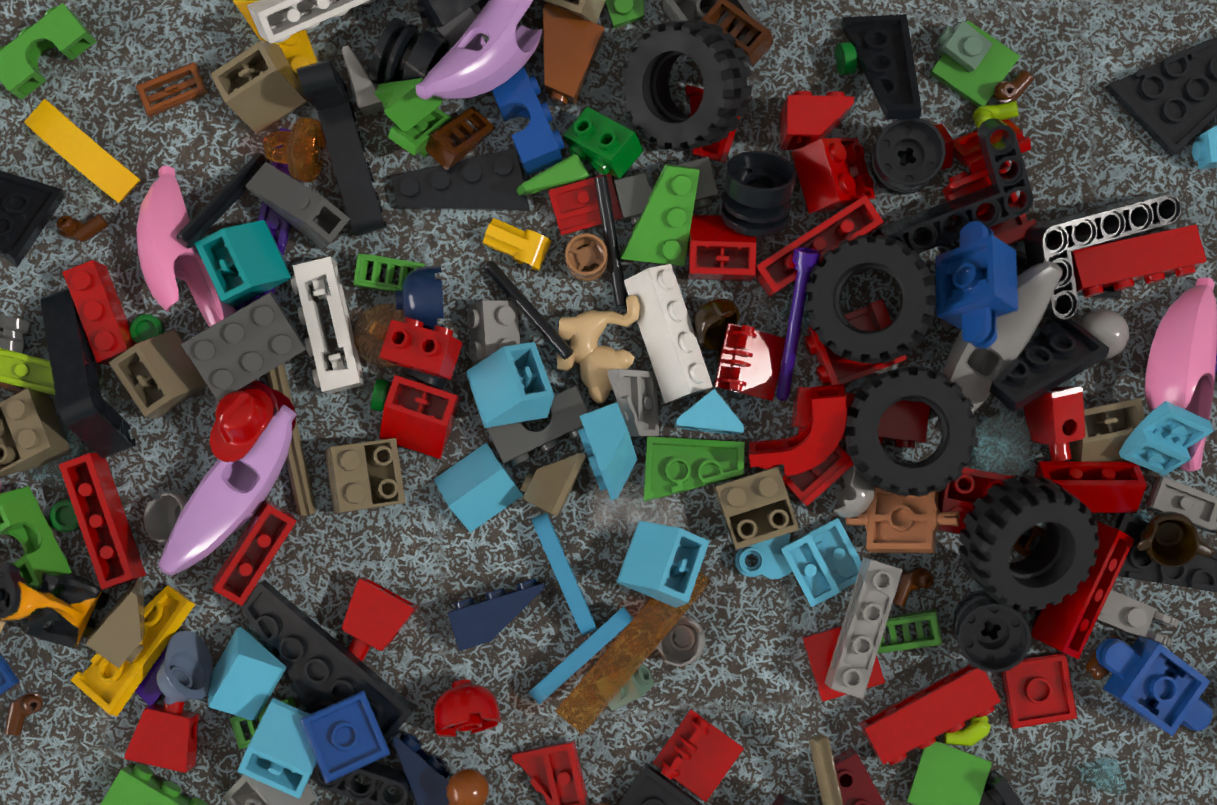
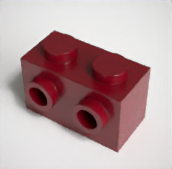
M853 748L833 758L843 805H885L861 759Z

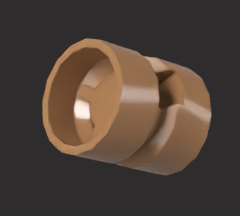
M589 233L579 234L567 244L565 251L566 264L573 277L583 282H590L603 275L608 264V254L604 242L599 237Z

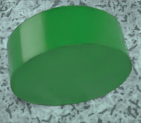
M851 42L838 43L835 48L838 73L841 76L853 74L857 68L855 46Z
M141 314L133 319L129 332L132 340L135 343H140L163 334L164 326L159 318L150 314Z
M376 379L370 410L383 411L390 384L388 380Z
M60 500L52 506L49 519L56 530L72 532L80 528L71 500Z

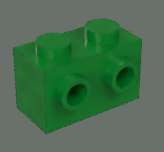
M588 106L563 134L569 145L568 151L571 155L578 154L582 162L584 160L588 161L602 175L609 173L619 180L644 151L634 131Z

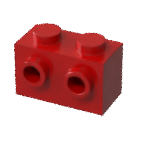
M405 317L404 322L391 319L379 358L397 366L451 380L463 342L453 337L454 331L434 325L433 330L423 328L424 323Z

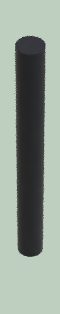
M607 176L594 178L604 241L607 248L616 307L626 305L627 293Z
M494 261L488 262L484 266L485 272L564 360L568 359L573 354V349Z

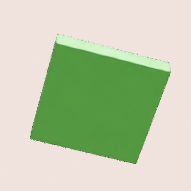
M967 20V24L993 44L974 71L969 72L944 53L929 74L976 107L987 104L994 94L995 86L1004 80L1020 56Z
M936 741L922 751L906 802L914 805H979L992 762Z

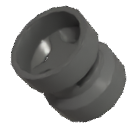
M0 314V348L24 354L26 343L24 342L23 334L30 332L32 322Z

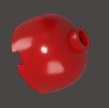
M469 679L453 682L451 684L452 688L443 692L436 701L434 725L436 735L440 737H457L456 731L472 730L470 734L482 732L498 726V722H501L496 697L489 689L481 685H472Z

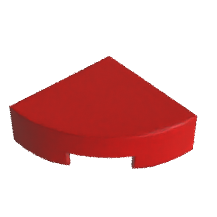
M942 123L934 125L939 130L945 143L946 155L940 170L951 168L953 165L954 141Z

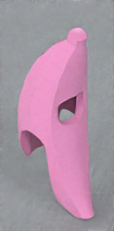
M164 165L158 170L159 178L151 185L139 210L136 233L141 270L152 296L167 313L170 307L179 301L176 278L185 281L197 307L210 327L233 314L236 310L233 306L221 302L195 244L191 248H185L176 238L179 232L190 222L175 177V169Z
M1198 278L1195 286L1185 291L1169 307L1158 326L1151 345L1145 373V398L1151 412L1167 401L1210 420L1217 353V304L1213 293L1215 283L1212 278ZM1206 437L1187 448L1191 460L1179 466L1181 470L1194 472L1201 469Z

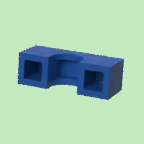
M523 66L508 81L491 91L504 122L515 117H524L530 120L524 130L511 135L516 151L528 176L563 161L560 149L565 148L558 129L552 131L548 123L553 121L547 103L540 104L537 98L541 91L535 76L528 77Z

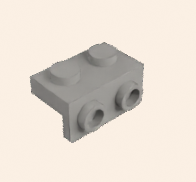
M482 300L469 305L466 321L470 328L471 343L469 345V357L472 360L473 366L503 346L520 344L518 307L512 301Z

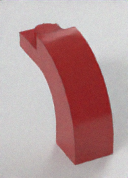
M844 384L810 387L812 414L806 427L798 434L789 438L749 442L750 467L771 469L777 465L784 464L785 476H791L808 471L826 460L838 446L846 427L847 405Z

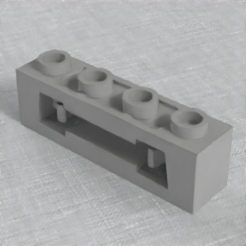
M863 557L824 682L829 688L861 699L864 698L903 569Z

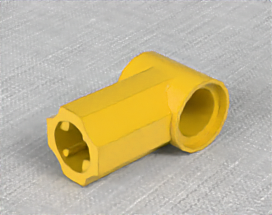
M493 218L487 227L482 243L489 248L513 257V260L521 265L524 262L531 265V269L539 271L552 241L532 230L526 229V231H523Z

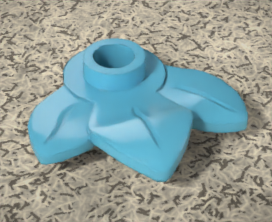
M791 533L739 549L735 555L737 570L747 577H755L762 574L773 580L790 574L792 569L780 548L789 543ZM749 554H753L757 558L756 564L752 567L747 566L745 563V558Z

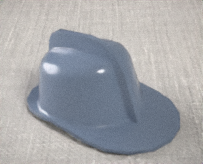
M180 631L170 638L165 660L158 670L156 676L157 685L165 695V703L168 705L175 702H185L190 699L200 700L208 694L212 671V654L202 638L193 632Z

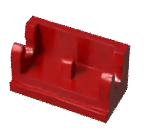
M838 444L832 454L818 466L800 474L783 475L782 478L785 487L802 506H808L852 467L853 461Z

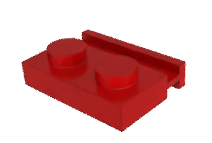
M1010 119L1001 120L1014 130L1021 153L1031 150L1030 138L1024 137L1023 131ZM1002 129L993 132L990 137L991 144L998 142L1002 138ZM978 130L953 140V155L964 167H969L971 174L986 168L978 141Z
M611 174L599 175L548 190L561 236L602 224L594 178L607 176L614 220L623 218Z

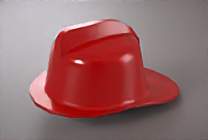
M248 389L229 393L220 400L216 407V421L210 431L209 440L211 451L217 459L224 462H236L245 457L252 449L273 416L274 407L272 399L267 393L258 389Z

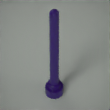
M794 248L792 262L795 264L794 269L797 270L776 393V397L780 401H786L789 398L807 292H805L806 286L815 264L819 265L821 252L811 248Z

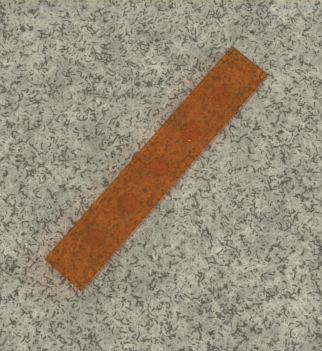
M699 572L689 602L675 608L651 598L556 709L557 715L583 735L710 584L709 578Z

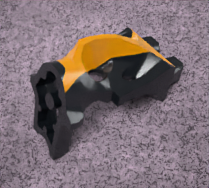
M5 562L0 566V622L22 623L21 630L26 634L71 648H76L80 639L90 637L96 627L95 621L90 619L93 610L105 608L109 600V595L102 591L101 588L81 576L46 572L42 574L43 582L40 588L28 584L20 574V569L13 563ZM52 621L48 628H44L47 622Z

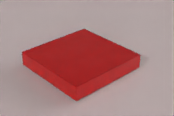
M842 625L802 637L822 702L847 695L846 693L829 688L824 683ZM877 655L867 688L885 683Z
M1059 652L1024 658L1020 664L1011 670L1001 672L1009 723L1012 729L1078 719L1066 653Z

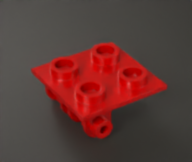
M727 323L714 387L773 401L786 338L757 331L752 326H738Z
M690 709L652 763L660 768L662 774L667 778L675 779L700 799L707 802L744 750V747Z

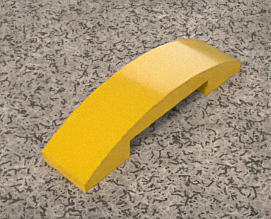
M44 99L24 121L52 149L119 204L141 181L47 99Z

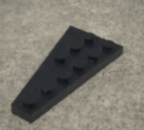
M1217 37L1195 45L1104 87L1170 157L1181 150L1217 116Z
M0 170L1 257L14 266H19L64 200L63 189Z
M266 580L258 584L243 606H241L242 611L261 640L268 643L276 658L287 667L285 671L293 682L291 686L310 715L364 691L387 743L415 710L416 707Z

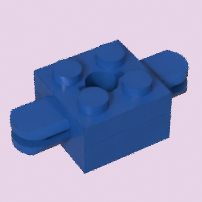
M973 221L966 224L960 230L959 248L935 257L936 316L958 329H962V339L976 348L984 349L991 346L997 340V317L1018 310L1016 250L995 237L992 229L986 227L981 222Z
M1139 635L1132 647L1116 638H1107L1098 645L1096 659L1104 668L1112 673L1102 689L1149 724L1171 736L1174 735L1180 725L1191 730L1200 731L1210 724L1213 711L1199 697L1211 681L1162 644Z

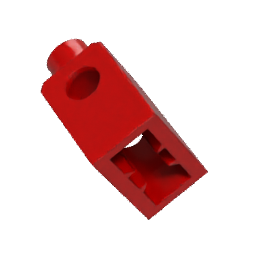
M1059 385L1023 406L1031 440L1035 443L1049 445L1052 462L1072 459L1069 442L1082 440L1085 437L1082 386Z
M366 577L359 578L341 628L344 632L354 637L348 650L361 661H364L371 646L380 651L385 650L411 618L418 606Z
M164 700L163 705L155 703L146 707L125 752L124 759L183 773L188 772L195 767L199 713L183 710L185 702H175L168 705Z

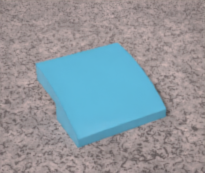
M1165 401L1147 415L1132 431L1121 447L1119 455L1125 460L1165 476L1191 460L1187 448L1205 438L1214 430L1209 420Z
M838 517L780 548L811 607L841 593V590L854 584L862 563Z

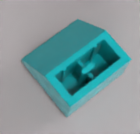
M265 220L223 228L195 242V246L221 302L233 307H237L292 279Z

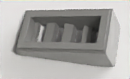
M348 45L342 47V54L358 108L365 116L384 111L383 103L374 95L377 88L354 51Z

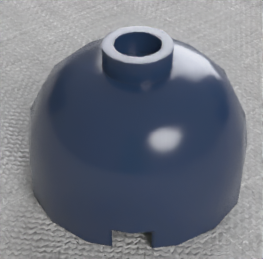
M441 266L416 268L404 278L402 290H396V309L403 310L404 317L424 323L423 328L430 330L434 329V325L444 327L443 323H437V319H444L441 279H435V273H442Z

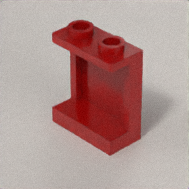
M1009 160L1002 163L999 168V174L1007 172V169L1011 166ZM987 168L972 175H968L967 171H964L949 178L950 184L942 191L948 202L991 186ZM1016 192L1009 196V204L1018 200ZM989 203L981 204L977 208L976 215L984 214L988 210ZM1023 214L989 228L993 230L995 237L1007 245H1011L1024 240L1025 233L1029 227L1037 223L1035 219L1028 222L1026 215ZM953 215L956 222L958 215Z
M883 299L844 315L845 319L853 327L862 331H878L892 324ZM811 327L806 330L808 336L804 337V343L809 354H815L820 366L816 367V373L822 385L846 384L907 360L906 355L886 363L869 364L855 362L838 356L830 348L824 346L818 339L819 336L816 331H813Z

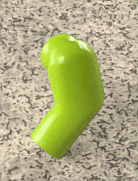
M1017 101L999 105L979 106L972 116L975 126L979 128L984 121L992 118L1006 120L1018 117Z
M987 715L980 718L972 717L970 719L971 724L965 729H960L954 733L944 732L943 743L960 746L975 745L990 732L991 725L988 723Z

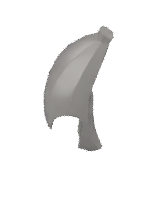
M1050 261L1040 263L1028 268L1017 276L1018 310L997 317V340L991 346L984 349L976 348L962 339V329L959 331L942 374L946 375L947 379L951 382H956L963 389L961 392L966 398H970L974 406L971 408L973 413L991 394L989 392L991 383L1014 359L1019 357L1040 323L1057 283L1062 276V269L1056 263ZM938 417L934 428L942 433L941 422Z

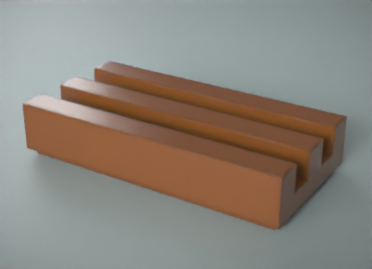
M195 62L136 86L149 117L209 93ZM189 74H193L194 78L189 79L177 85L167 87L164 90L150 96H147L146 92L175 81ZM195 85L198 86V87H196V88H194V89H191V90H189V91H186V92H184V93H181V94H179V95H176V96H174V97H172V98H169V99H167V100H164V101H162V102H159V103L154 104V105L151 106V103H153V102H156V101H158V100H161V99H163V98H166V97H168V96H171V95H173V94H175V93H178V92H180V91H183V90L188 89V88H190V87H193V86H195Z

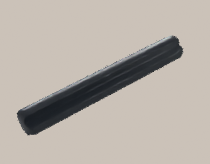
M257 153L179 232L176 237L178 242L185 248H191L247 190L246 184L264 163L270 164L269 159L263 154Z

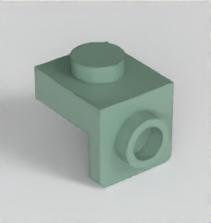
M963 20L954 27L948 25L937 38V42L940 45L934 53L937 56L946 53L967 71L972 72L977 68L993 44Z
M639 657L595 682L611 711L641 698L654 686L649 669Z

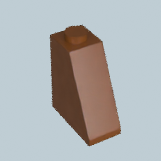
M545 2L543 7L545 92L549 94L548 98L556 104L566 106L567 103L575 105L605 38V27Z

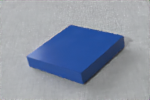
M364 691L300 719L326 784L390 755V751Z

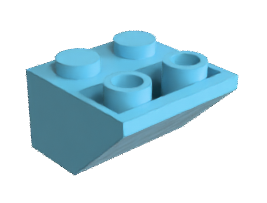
M535 342L503 346L467 370L466 375L484 428L548 417L555 395Z
M616 402L581 415L580 419L584 428L578 430L600 491L607 489L611 500L618 498L638 460L628 428Z
M639 521L616 583L675 608L685 605L689 602L710 541L678 527Z
M272 698L247 747L237 772L300 799L317 764L300 719L310 714Z

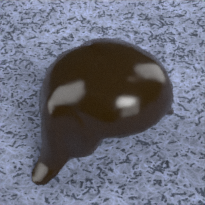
M723 298L713 299L702 304L695 312L693 318V329L697 341L704 348L714 351L718 363L727 323L737 325L740 318L737 305L733 301Z
M1172 511L1155 515L1141 532V542L1137 545L1139 551L1146 550L1147 555L1153 562L1165 567L1183 566L1192 561L1197 555L1205 557L1215 555L1214 550L1207 546L1199 537L1197 528L1192 521L1184 514Z

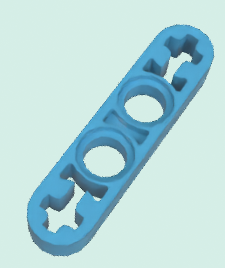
M547 512L532 518L536 533L582 636L597 630L595 620L581 589L577 585V579L568 559H566L563 553V547Z
M623 606L528 693L540 705L632 622L634 617Z

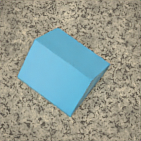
M715 389L689 408L674 422V428L731 435H739L744 432V425Z
M487 442L434 479L448 507L470 533L523 496V493Z
M238 627L211 673L208 707L252 721L256 720L287 667L246 630Z

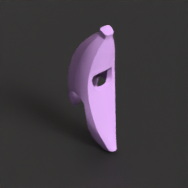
M489 0L459 41L430 70L424 80L416 85L417 96L424 100L432 96L442 99H468L489 92L508 81L529 60L540 42L542 29L532 30L523 25L517 26L533 0ZM481 33L489 37L487 43L484 41Z
M283 405L277 413L273 414L267 428L262 432L245 457L236 462H224L218 459L210 468L181 511L171 531L158 564L162 573L172 576L198 563L212 553L229 535L242 527L256 513L272 489L287 458L292 440V421L297 415L292 409Z

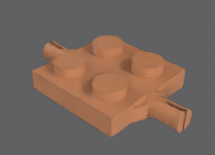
M875 486L874 498L866 512L856 517L846 518V525H865L867 531L866 549L869 553H935L936 533L939 525L959 526L960 514L958 511L940 512L938 508L939 492L936 491L930 492L926 496L906 497Z

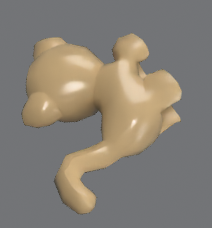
M629 295L626 298L627 313L625 314L615 311L589 310L576 317H562L559 320V335L564 340H569V346L574 352L565 360L557 352V369L559 371H571L579 364L581 381L588 388V393L592 400L597 403H604L610 391L613 390L608 377V370L628 369L633 364L635 357L630 352L624 349L615 350L612 347L598 346V339L607 324L629 327L638 320L641 306L638 297L635 295Z

